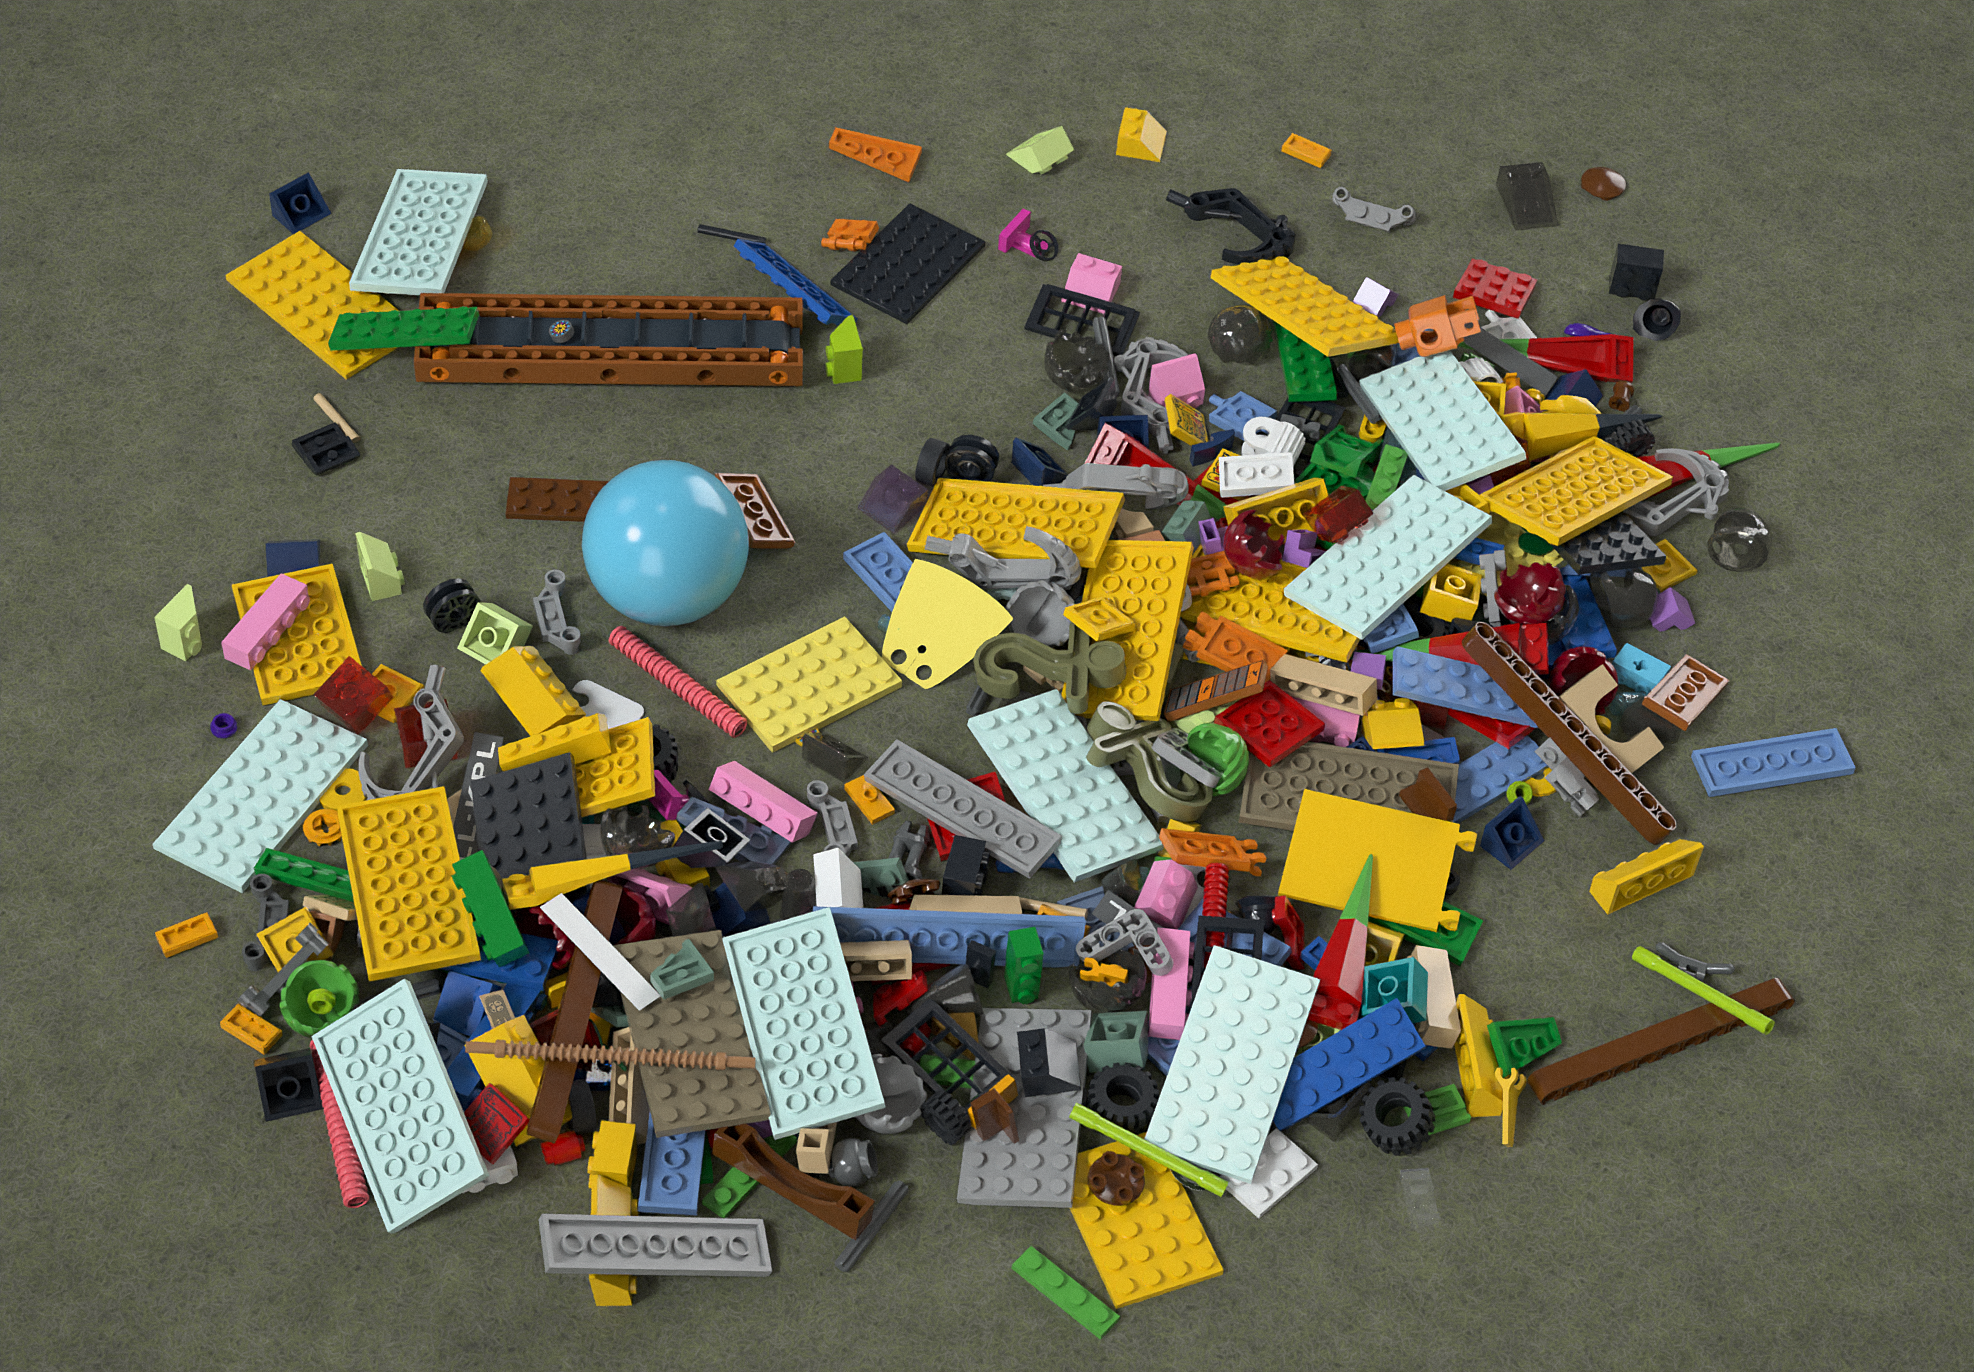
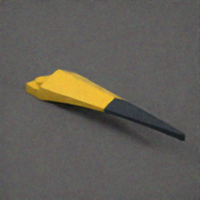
M1516 412L1499 415V417L1524 449L1526 459L1523 461L1528 462L1571 448L1593 436L1602 438L1611 435L1613 432L1618 431L1617 428L1619 426L1621 428L1624 427V423L1628 422L1630 424L1631 420L1636 422L1641 420L1647 423L1660 419L1662 415Z
M715 841L531 867L527 876L524 874H513L509 878L502 879L503 890L510 910L538 906L561 893H568L582 886L631 869L672 858L723 848V842Z

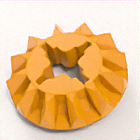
M332 809L317 810L311 813L304 821V836L308 838L309 843L315 842L320 847L322 844L327 843L331 846L334 841H341L342 835L337 811ZM322 821L329 827L328 833L321 829Z

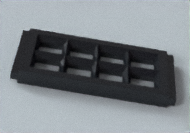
M1043 284L1024 330L1098 351L1095 336L1093 340L1079 336L1084 324L1093 326L1094 321L1086 319L1090 308L1093 307L1105 311L1103 317L1106 319V322L1110 313L1124 316L1120 329L1107 325L1108 331L1117 333L1111 349L1112 354L1118 356L1124 354L1140 312L1136 311V309L1050 284ZM1052 296L1066 300L1062 312L1047 308ZM1071 302L1086 305L1081 317L1067 314ZM1045 313L1059 317L1054 329L1040 325ZM1064 318L1079 322L1074 335L1059 331Z
M1287 397L1275 420L1280 422L1282 414L1304 418L1290 412L1295 403L1311 408L1310 413L1305 418L1306 424L1315 422L1311 419L1316 410L1330 415L1332 419L1328 426L1323 424L1320 426V430L1324 431L1322 439L1339 425L1346 408L1329 401L1288 402ZM1305 439L1304 442L1315 446L1318 441ZM1300 453L1298 458L1308 461L1304 468L1305 470L1312 463L1310 462L1312 455ZM1293 468L1294 481L1303 471Z
M1198 916L1191 1008L1206 969L1204 967L1205 952H1212L1213 947L1206 946L1207 931L1228 932L1227 946L1224 949L1244 955H1252V958L1262 961L1264 920ZM1233 933L1254 934L1253 949L1232 948Z
M930 998L881 1039V1043L893 1056L897 1057L902 1064L913 1067L915 1075L923 1080V1085L933 1094L939 1090L945 1091L946 1095L948 1093L952 1094L964 1082L971 1086L978 1094L963 1106L965 1109L963 1112L968 1114V1116V1109L971 1107L970 1103L987 1093L1006 1075L1009 1074L1012 1077L1002 1065ZM934 1016L946 1028L930 1041L919 1028ZM951 1032L962 1045L947 1057L936 1044ZM915 1033L926 1045L914 1056L910 1057L899 1045ZM968 1048L980 1061L964 1073L952 1061ZM932 1049L943 1062L928 1074L916 1061ZM949 1065L960 1078L945 1090L933 1078ZM985 1065L997 1077L981 1090L970 1077Z

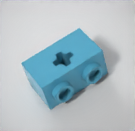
M1628 643L1624 645L1612 661V665L1617 672L1618 684L1629 686L1641 696H1647L1671 669L1670 665Z

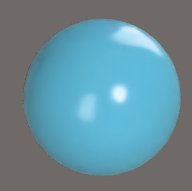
M656 460L640 463L624 470L612 478L600 490L586 515L582 533V551L585 567L591 582L598 593L614 609L628 618L654 626H675L691 623L707 616L720 607L734 592L742 578L747 563L749 537L741 507L723 482L706 470L690 463L675 460Z

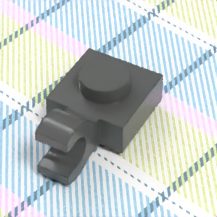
M1282 414L1280 422L1291 423L1300 429L1304 438L1318 441L1321 424L1317 422L1306 424L1305 418Z

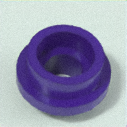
M227 713L218 714L211 722V732L218 738H228L237 731V722Z

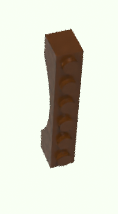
M748 1124L720 1127L715 1132L713 1155L855 1241L872 1221L874 1200L850 1186L828 1184L801 1172L779 1156L762 1139L759 1133Z

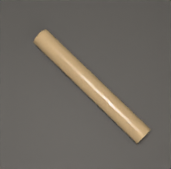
M321 393L316 394L314 401L333 422L338 424L344 435L349 436L353 444L360 441L361 438L326 398Z
M1019 897L1021 909L1038 911L1040 906L1045 904L1068 916H1081L1085 920L1088 916V909Z

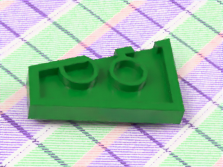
M1554 1017L1497 1021L1487 1025L1499 1068L1503 1070V1078L1511 1074L1512 1068L1518 1070L1562 1043Z

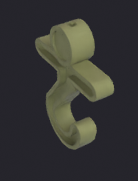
M1071 622L1068 650H1054L1025 634L1006 633L986 640L976 650L973 661L977 684L985 693L997 698L1012 699L1017 697L1020 693L1018 674L1013 670L1001 669L999 667L1007 662H1018L1050 680L1065 682L1068 710L1073 714H1081L1088 709L1089 683L1097 688H1111L1120 684L1125 679L1127 673L1123 648L1112 641H1100L1091 645L1092 637Z
M1109 701L1099 704L1087 726L1089 735L1095 740L1086 755L1087 761L1091 765L1100 768L1125 759L1134 770L1140 795L1150 807L1159 814L1177 821L1190 822L1199 819L1212 800V788L1185 772L1177 785V789H1175L1166 780L1160 755L1152 749V745L1158 735L1171 730V725L1162 718L1159 721L1148 720L1135 725L1134 716L1125 707Z

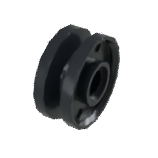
M961 435L955 438L950 445L949 453L945 458V468L953 479L990 482L994 477L1000 455L997 448L990 441L980 436Z
M460 578L449 579L440 583L429 592L424 600L423 609L434 628L438 632L446 634L467 626L477 603H481V600L467 580Z

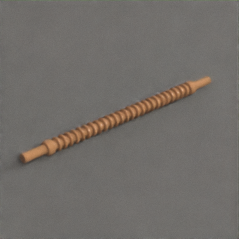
M496 1040L495 1043L466 1041L465 1053L494 1054L496 1058H504L505 1055L513 1058V1055H517L518 1059H521V1056H526V1059L534 1056L535 1060L538 1057H542L543 1060H546V1057H551L552 1061L555 1058H559V1061L567 1058L568 1062L574 1058L576 1062L584 1059L585 1063L588 1059H591L593 1063L596 1060H600L602 1064L605 1060H608L609 1064H612L613 1061H617V1064L625 1061L626 1065L629 1062H633L634 1065L642 1062L643 1066L646 1063H650V1066L658 1063L659 1067L665 1063L667 1067L675 1064L676 1068L680 1064L684 1068L687 1065H691L693 1069L695 1065H698L700 1069H703V1066H708L709 1070L712 1066L716 1070H725L726 1067L755 1069L756 1060L755 1057L727 1056L726 1052H717L716 1055L709 1052L708 1055H705L704 1051H701L700 1054H696V1051L688 1054L687 1050L684 1053H680L679 1050L671 1053V1050L668 1049L665 1053L663 1049L655 1052L654 1048L648 1052L646 1048H643V1051H638L637 1047L634 1051H631L630 1047L622 1050L620 1046L618 1050H614L613 1046H610V1049H605V1046L597 1049L596 1045L593 1048H589L588 1045H585V1048H581L580 1044H577L576 1047H572V1044L564 1047L563 1043L557 1047L555 1043L547 1046L546 1042L542 1046L538 1042L535 1045H531L529 1041L526 1045H523L522 1041L514 1044L513 1040L510 1041V1044L506 1043L505 1040Z

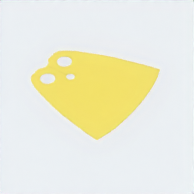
M915 559L893 608L883 644L882 658L890 667L904 674L924 689H928L942 682L973 659L976 650L986 640L1000 634L1013 620V617L998 601L969 580L936 564ZM920 645H924L926 647L925 653L921 654L918 652V647ZM897 649H902L907 654L905 662L899 665L894 664L891 660L892 653ZM921 665L931 667L932 674L927 680L917 678L916 671Z

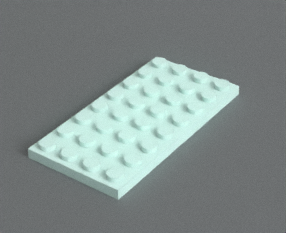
M397 169L349 282L350 291L407 295L444 293L487 185V175Z
M1450 350L1427 357H1416L1359 380L1361 388L1376 407L1380 416L1423 478L1428 483L1444 491L1526 459L1524 449Z
M1413 475L1284 588V596L1362 640L1492 524V516Z
M1057 689L969 718L967 726L1028 816L1062 836L1061 844L1056 848L1054 854L1073 882L1163 850L1164 845L1159 839V834L1110 765L1100 768L1095 767L1087 761L1086 755L1094 741L1075 714L1068 710L1066 701Z
M280 699L153 843V848L243 893L250 885L251 879L256 875L254 866L265 849L269 848L279 851L316 808L321 796L345 768H350L360 756V752L367 748V739Z
M830 907L722 938L753 1057L756 1058L755 1067L760 1073L770 1109L769 1121L774 1139L797 1134L801 1128L814 1129L886 1108Z
M1214 945L1145 1140L1192 1165L1251 1184L1320 979Z
M406 979L401 980L312 1036L389 1233L393 1234L489 1176L410 981Z

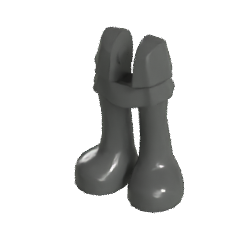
M905 820L893 837L894 843L888 859L900 858L902 860L904 852H909L904 866L909 881L922 879L918 865L922 854L927 849V844L930 842V830L928 826L921 824L917 835L910 833L912 822Z

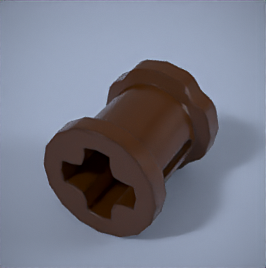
M1627 381L1616 382L1613 387L1614 395L1609 399V407L1623 412L1628 410L1630 406L1629 399L1635 391L1634 386Z

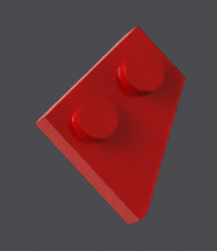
M922 970L916 973L912 972V979H900V981L892 985H883L873 993L874 1019L879 1026L887 1022L884 1015L893 1008L897 1007L901 1011L913 1000L928 991L927 978Z

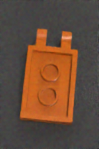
M1201 612L1198 616L1194 630H1189L1185 637L1186 641L1183 644V648L1189 651L1198 650L1196 657L1225 672L1265 659L1268 665L1265 683L1271 680L1270 669L1288 652L1283 647L1221 615L1218 620H1215L1204 612ZM1194 630H1196V631H1198V632H1200V633H1206V634L1204 635V637H1202V636H1200L1197 632H1195Z
M1165 828L1161 829L1159 839L1172 860L1181 865L1206 867L1211 863H1222L1228 866L1229 870L1250 872L1254 876L1261 877L1262 871L1258 866L1254 865L1258 862L1265 863L1267 859L1264 853H1246L1249 849L1257 850L1258 844L1252 839L1240 841L1235 836Z

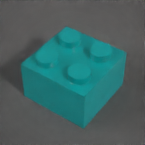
M1415 957L1364 966L1362 1016L1365 1017L1397 998L1412 1023L1426 1021L1427 970Z

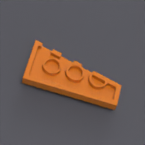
M837 127L829 141V149L906 182H910L922 154L921 146Z

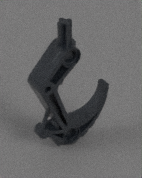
M1228 188L1195 192L1189 197L1172 189L1168 192L1166 201L1184 208V213L1190 219L1202 221L1216 217L1224 219L1233 217L1263 241L1258 247L1247 251H1233L1225 248L1221 260L1240 265L1241 263L1258 262L1261 259L1272 260L1278 256L1288 258L1293 253L1296 234L1287 227L1288 218L1285 215H1278L1277 219L1268 218L1238 189Z

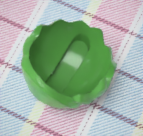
M1204 723L1194 727L1187 737L1192 754L1222 774L1216 787L1212 788V796L1223 795L1234 790L1242 782L1248 770L1249 754L1245 741L1237 732L1226 726Z
M326 960L309 961L297 967L290 974L286 987L281 990L280 1010L287 1024L295 1032L311 1038L314 1034L357 1008L360 1001L358 996L359 987L344 964L337 966L334 962ZM323 988L331 991L336 996V1004L329 1013L317 1014L310 1009L307 999L311 991Z

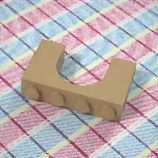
M1602 664L1558 697L1610 752L1633 773L1661 751L1664 746L1650 727L1639 732L1626 743L1615 742L1601 732L1595 719L1596 705L1604 695L1618 685Z

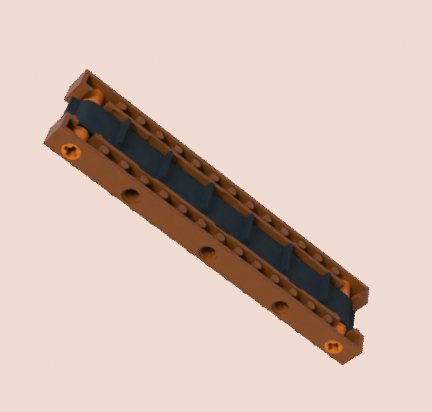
M420 293L419 309L421 310L477 307L479 317L469 344L415 346L414 368L416 382L802 386L803 349H800L803 317L802 298ZM568 320L574 328L573 336L563 343L554 342L549 334L550 326L556 321Z

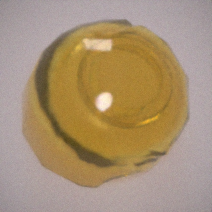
M484 216L472 218L471 226L462 246L463 249L477 251L484 248L491 241L492 230Z

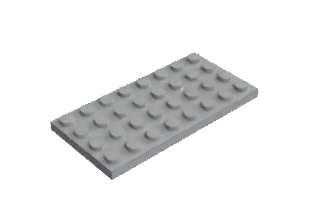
M982 1008L978 1042L1016 1081L1018 1096L1008 1105L1014 1113L1019 1142L1014 1144L1003 1130L983 1141L977 1134V1130L972 1127L965 1135L957 1194L958 1203L1072 1208L1081 1124L1069 1118V1115L1076 1102L1083 1105L1088 1064L1084 1042L1090 1029L1092 1010ZM1046 1028L1076 1040L1081 1090L1025 1097L1021 1079L1017 1032ZM977 1057L975 1058V1064L980 1061ZM984 1065L974 1073L973 1082L983 1090L997 1076ZM971 1088L970 1100L978 1094L973 1088Z

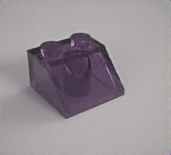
M891 464L874 478L858 505V509L895 534L923 511L927 503L928 489Z

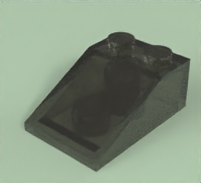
M1543 162L1500 166L1496 186L1515 231L1558 226L1550 179Z

